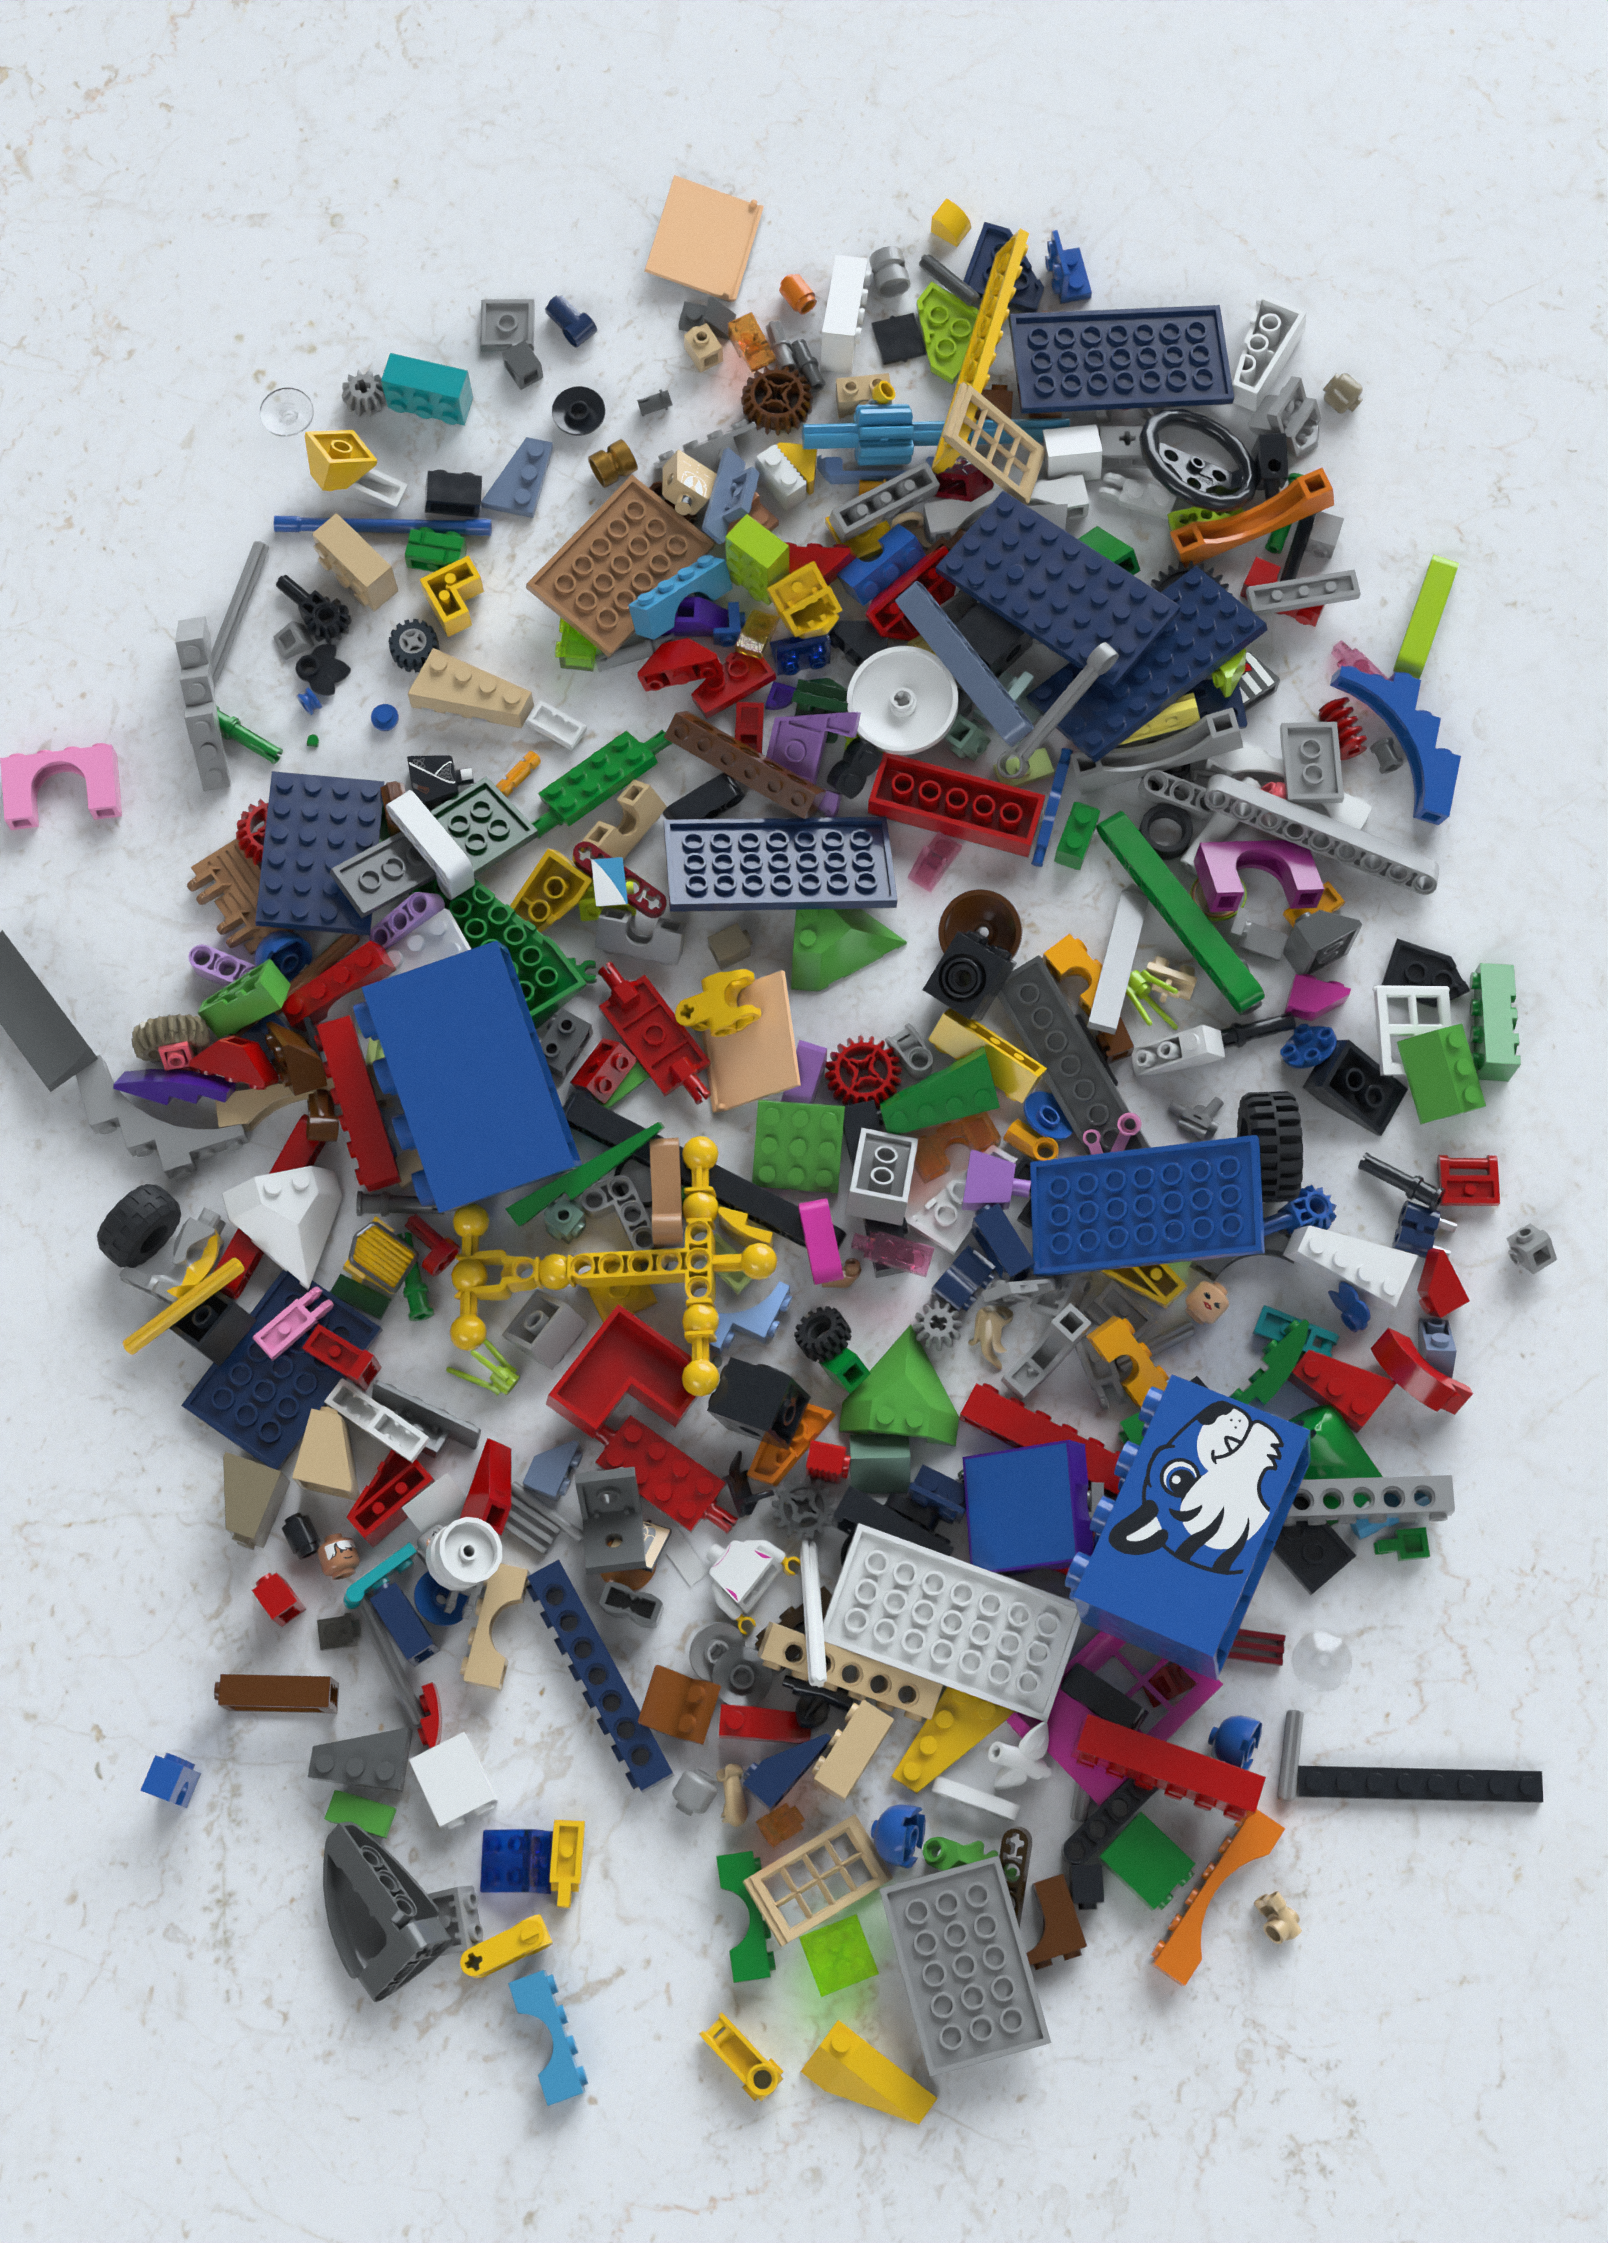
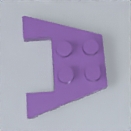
M861 712L775 717L766 757L816 785L828 731L851 738L856 737ZM822 788L827 792L818 809L823 811L827 817H837L842 794Z

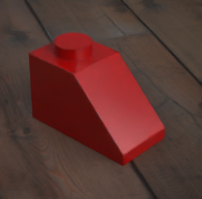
M1436 1248L1430 1249L1427 1253L1417 1292L1421 1297L1419 1304L1427 1315L1442 1318L1470 1300L1445 1251Z

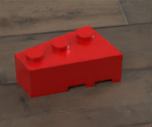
M392 1449L384 1462L381 1461L377 1467L376 1475L369 1486H365L346 1517L372 1548L408 1518L402 1507L435 1482L433 1477L417 1459L412 1463Z

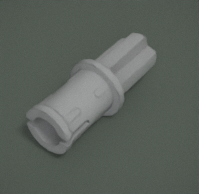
M771 321L766 325V332L771 343L770 351L775 354L779 369L783 370L788 366L789 372L796 368L789 349L791 343L789 340H786L781 323L779 321Z

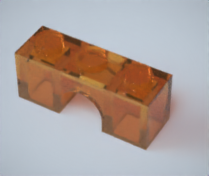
M987 1112L963 1117L961 1121L953 1125L951 1122L946 1123L936 1130V1134L928 1138L926 1135L917 1138L918 1143L914 1167L924 1184L950 1171L951 1163L945 1154L949 1146L962 1144L970 1151L976 1150L982 1153L992 1144L997 1147L1000 1146L1001 1136Z

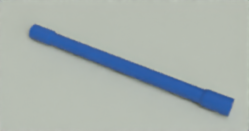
M274 516V531H316L330 518ZM342 518L356 532L410 533L411 529L419 530L421 527H427L434 530L435 533L441 534L452 531L468 536H491L492 533L491 519Z

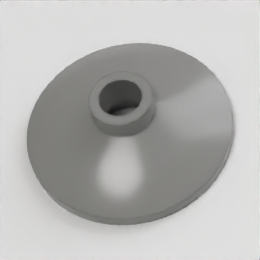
M725 1622L711 1623L702 1628L694 1637L689 1651V1660L694 1672L702 1679L712 1682V1672L718 1658L729 1649L746 1647L741 1632L733 1625ZM716 1644V1650L710 1654L711 1648Z

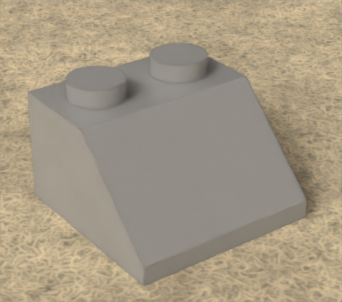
M536 1290L503 1332L502 1336L532 1359L553 1370L562 1361L564 1354L574 1341L581 1336L588 1323L568 1304Z

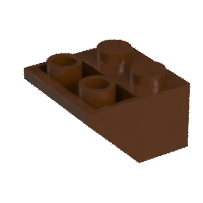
M272 1021L267 1022L268 1034L265 1035V1041L270 1051L273 1050L274 1059L270 1060L271 1065L280 1076L284 1088L289 1087L294 1096L327 1086L322 1060L312 1049L305 1037Z

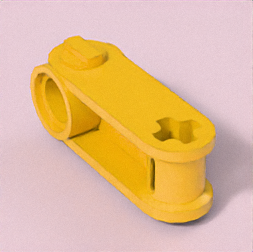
M541 1914L531 1916L517 1923L512 1928L467 1949L460 1959L462 1971L474 1978H484L525 1957L550 1947L553 1942ZM475 1956L483 1959L479 1963V1970L470 1966L474 1963L473 1957Z
M720 2012L718 2014L719 2018L706 2032L701 2031L699 2035L745 2084L742 2087L743 2090L754 2101L759 2099L762 2102L776 2090L778 2084L784 2079L781 2076L784 2071L772 2058L767 2061L737 2027ZM725 2027V2030L716 2039H714V2037ZM761 2070L768 2071L772 2078L770 2086L766 2089H759L754 2083L756 2073Z

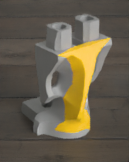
M204 1207L197 1220L190 1217L182 1225L174 1243L172 1264L175 1265L169 1273L148 1276L126 1266L119 1274L120 1280L155 1297L161 1302L171 1305L202 1282L208 1275L218 1257L219 1250L224 1247V1241L220 1234L226 1223L220 1219L221 1216Z

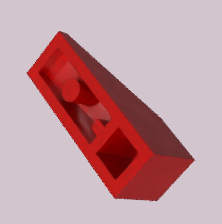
M721 1704L719 1738L802 1744L811 1738V1728L800 1727L796 1720L795 1712Z

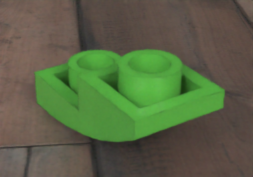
M334 1790L324 1819L334 1824L353 1822L368 1834L386 1839L397 1809L360 1796Z

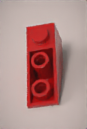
M487 1438L459 1518H479L490 1524L497 1534L501 1536L511 1509L512 1448Z

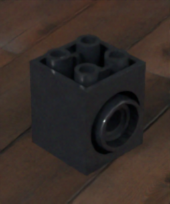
M979 601L975 602L955 625L997 679L1033 644V637Z
M968 930L967 933L958 931L922 990L965 1018L982 1021L1017 963L1010 959L1013 955L1012 953L1000 946L988 945L989 939L977 931ZM968 973L971 974V982L969 983V985H967L965 981L966 975Z
M730 1357L728 1364L721 1371L720 1382L716 1391L709 1398L707 1411L728 1430L788 1450L811 1396L791 1376L781 1370L765 1364L754 1365Z

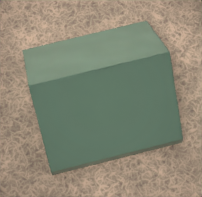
M894 1434L849 1435L852 1487L866 1494L908 1493L910 1486L909 1436Z

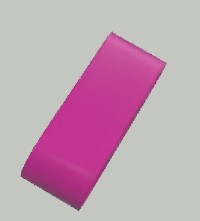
M827 1198L798 1204L814 1285L843 1280L842 1265Z

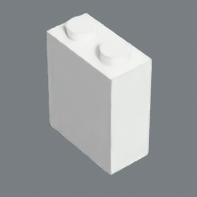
M465 1732L409 1759L439 1827L443 1829L448 1827L450 1831L465 1824V1817L476 1813L478 1817L494 1809L492 1804L497 1802L498 1799Z

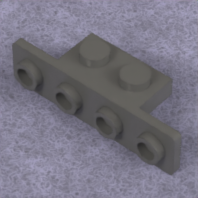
M376 1380L372 1391L373 1400L394 1411L395 1414L430 1438V1441L421 1451L422 1453L436 1459L449 1438L475 1450L477 1448L481 1429L473 1423L450 1415L446 1410L427 1404L419 1397L404 1393L391 1384H386L379 1380Z

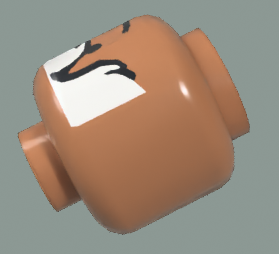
M341 1533L325 1537V1543L317 1550L322 1572L326 1576H332L333 1580H340L356 1573L355 1569L360 1565V1558L354 1540L349 1537H342Z

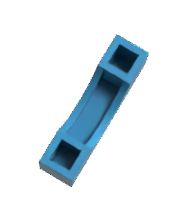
M703 555L689 567L680 569L675 576L660 582L653 590L639 595L637 600L628 605L636 634L655 640L672 629L679 604L691 593L696 597L715 601L732 590L726 561L712 555Z
M542 1970L508 1983L518 2014H529L539 2018L546 2024L552 2035L553 2053L544 2070L538 2074L547 2105L550 2106L585 2093L584 2085L589 2084L584 2067H577L574 2055L579 2052L573 2035L567 2036L564 2024L569 2023L563 2004L557 2006L554 1994L559 1991L554 1975L548 1976L546 1970Z

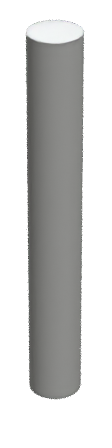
M514 1481L511 1484L512 1494L575 1541L581 1542L584 1538L581 1529L518 1482Z

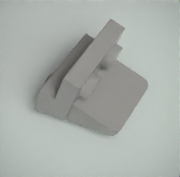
M1291 376L1287 384L1281 389L1279 396L1267 395L1263 399L1248 425L1250 431L1258 436L1259 434L1286 433L1287 452L1297 457L1318 447V423L1321 420L1317 400L1306 397L1302 379Z

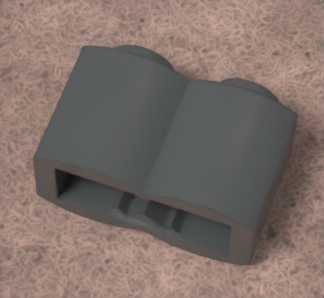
M617 1582L606 1583L599 1600L601 1609L608 1615L616 1618H630L632 1622L644 1628H657L664 1610L662 1601L656 1596L645 1592L634 1593L629 1587Z

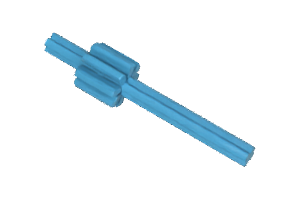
M908 404L858 405L855 408L853 423L803 424L801 434L803 449L855 448V460L859 466L907 465L912 461L911 455H913L914 446H938L945 421L912 422L913 414ZM1069 418L1010 419L1038 443H1043L1042 430L1070 427ZM985 420L982 429L994 438L998 425L992 420ZM1002 430L998 443L1012 444L1014 438ZM972 431V432L969 434V436H968V441H970V443H971V440H972L974 431ZM979 436L976 445L988 444Z

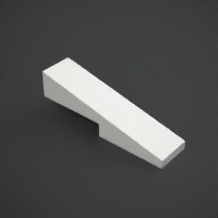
M343 1378L324 1401L330 1408L337 1410L339 1415L412 1463L430 1441V1438L384 1405L382 1406Z

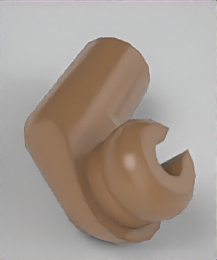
M855 1258L847 1259L845 1266L842 1268L844 1279L823 1283L822 1288L850 1287L861 1274L860 1262Z

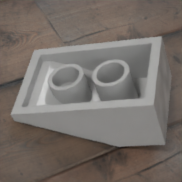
M861 1128L846 1204V1215L902 1226L908 1202L918 1139Z

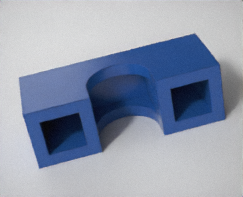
M899 523L878 540L883 549V553L879 558L871 562H863L859 558H855L836 574L846 593L862 606H865L926 556L917 537Z
M166 1752L164 1758L155 1755L140 1791L187 1808L201 1773L193 1770L195 1764Z

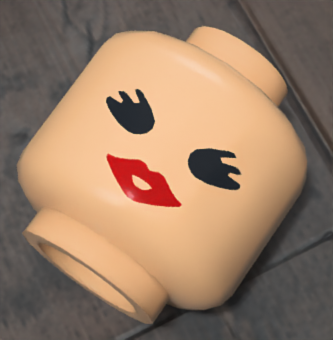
M1202 1281L1187 1296L1185 1300L1187 1308L1185 1310L1198 1324H1213L1229 1307V1301L1226 1297L1228 1292L1216 1281L1213 1284Z

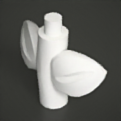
M1042 1722L1031 1729L1020 1741L1018 1747L1001 1742H995L991 1745L988 1752L989 1760L992 1763L1004 1766L995 1777L993 1783L995 1791L1018 1787L1025 1783L1027 1776L1038 1780L1041 1777L1046 1779L1051 1775V1768L1046 1766L1045 1761L1041 1759L1045 1755L1049 1743V1732L1046 1722Z

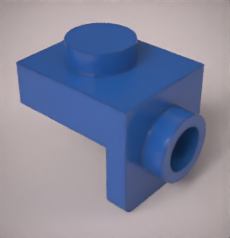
M728 602L729 627L713 629L714 645L731 647L735 644H741V628H746L745 612H739V602Z

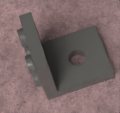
M619 1467L611 1470L588 1471L575 1474V1485L583 1520L586 1574L592 1575L647 1568L643 1513L635 1467ZM614 1538L622 1541L617 1547L607 1546Z

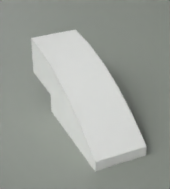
M372 468L349 488L334 490V492L365 503L397 509L408 484Z

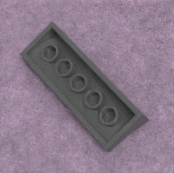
M2 930L0 932V1024L48 1090L52 1092L98 1058Z

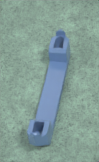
M822 454L817 457V469L830 484H859V480L883 481V479H886L887 482L908 471H843V462L840 457H825L822 459ZM934 457L926 459L930 468L932 467Z

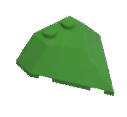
M862 909L796 910L791 990L821 991L832 982L851 975L882 958L884 954L893 949H899L906 945L907 942Z
M911 1324L869 1371L871 1375L842 1402L839 1432L868 1435V1431L926 1438V1443L956 1447L959 1415L921 1342L917 1341V1335Z

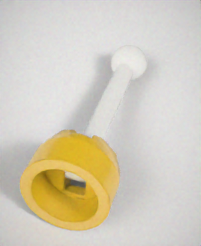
M887 381L879 382L872 389V399L865 405H873L875 403L888 404L895 398L894 388ZM855 412L852 415H846L844 423H853Z

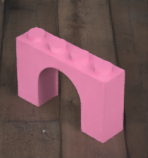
M96 743L92 747L85 748L71 746L61 751L40 750L36 754L24 755L15 753L9 755V757L0 758L4 820L11 830L39 827L38 791L49 777L62 772L76 773L86 779L88 810L94 820L122 816L118 757L112 744Z

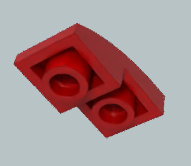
M433 1682L421 1686L424 1693L419 1696L424 1712L430 1711L431 1715L420 1719L422 1727L417 1729L423 1746L428 1745L430 1749L440 1744L442 1734L440 1697L437 1687Z

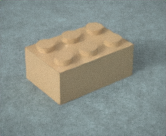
M337 513L312 533L315 542L313 547L319 554L318 561L321 566L327 571L331 569L337 575L336 579L345 589L348 587L355 592V598L362 606L368 605L375 612L398 592L392 566Z
M862 1700L860 1705L856 1703L852 1705L845 1717L844 1722L847 1723L844 1731L842 1732L837 1729L828 1744V1748L831 1749L827 1758L821 1755L812 1769V1774L815 1775L814 1784L843 1803L847 1800L894 1722L893 1718L865 1700Z

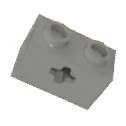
M1116 424L1100 426L1101 468L1149 469L1142 458L1139 442L1143 424L1134 426H1119Z

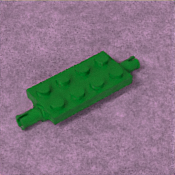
M626 730L540 791L538 795L542 802L547 805L548 812L531 823L538 830L537 838L540 839L558 824L560 826L566 824L570 827L630 784L633 779H637L658 764L655 755L669 745H672L671 741L664 738L666 732L660 730L659 733L643 743L639 742Z

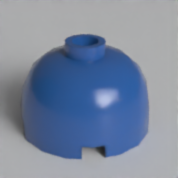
M277 930L268 934L259 943L255 951L254 961L257 967L266 960L271 959L288 982H291L304 968L305 964L309 965L311 963L313 951L310 944L298 934L292 931Z
M1243 1715L1231 1716L1223 1720L1219 1728H1212L1208 1738V1744L1212 1745V1757L1249 1771L1253 1759L1250 1758L1254 1747L1258 1749L1262 1723L1254 1718Z
M903 1804L891 1806L880 1815L878 1820L873 1822L871 1837L874 1838L878 1854L887 1863L906 1869L911 1868L916 1863L918 1857L913 1856L915 1847L922 1848L925 1835L926 1819L925 1815L919 1814L923 1810L921 1807Z

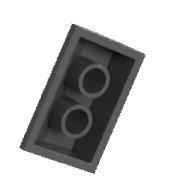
M1322 910L1310 914V912L1304 913L1295 920L1291 934L1286 940L1287 943L1283 954L1297 975H1311L1349 953L1362 927V923L1354 918Z

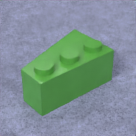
M268 959L204 1000L198 1010V1015L203 1020H206L207 1026L218 1039L226 1035L232 1036L242 1027L281 1009L283 1003L288 998L287 993L291 984L271 959Z

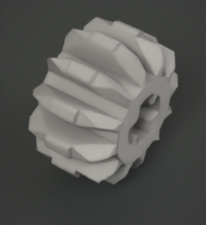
M358 369L357 376L355 377L348 374V382L343 383L341 395L343 402L347 405V409L350 412L356 410V414L359 417L363 412H367L370 417L372 410L380 412L381 404H386V399L381 383L382 378L379 374L373 376L370 369L366 374H362Z
M934 1301L933 1310L929 1305L924 1304L923 1311L925 1314L921 1312L915 1314V1318L919 1322L913 1324V1330L920 1331L916 1336L918 1342L927 1339L925 1343L926 1349H929L932 1343H936V1350L941 1351L943 1342L948 1348L953 1347L952 1339H960L961 1334L957 1330L963 1327V1322L956 1320L959 1317V1311L949 1313L951 1307L949 1303L945 1304L944 1309H940L939 1301ZM934 1321L937 1324L943 1323L942 1331L938 1328L932 1329Z

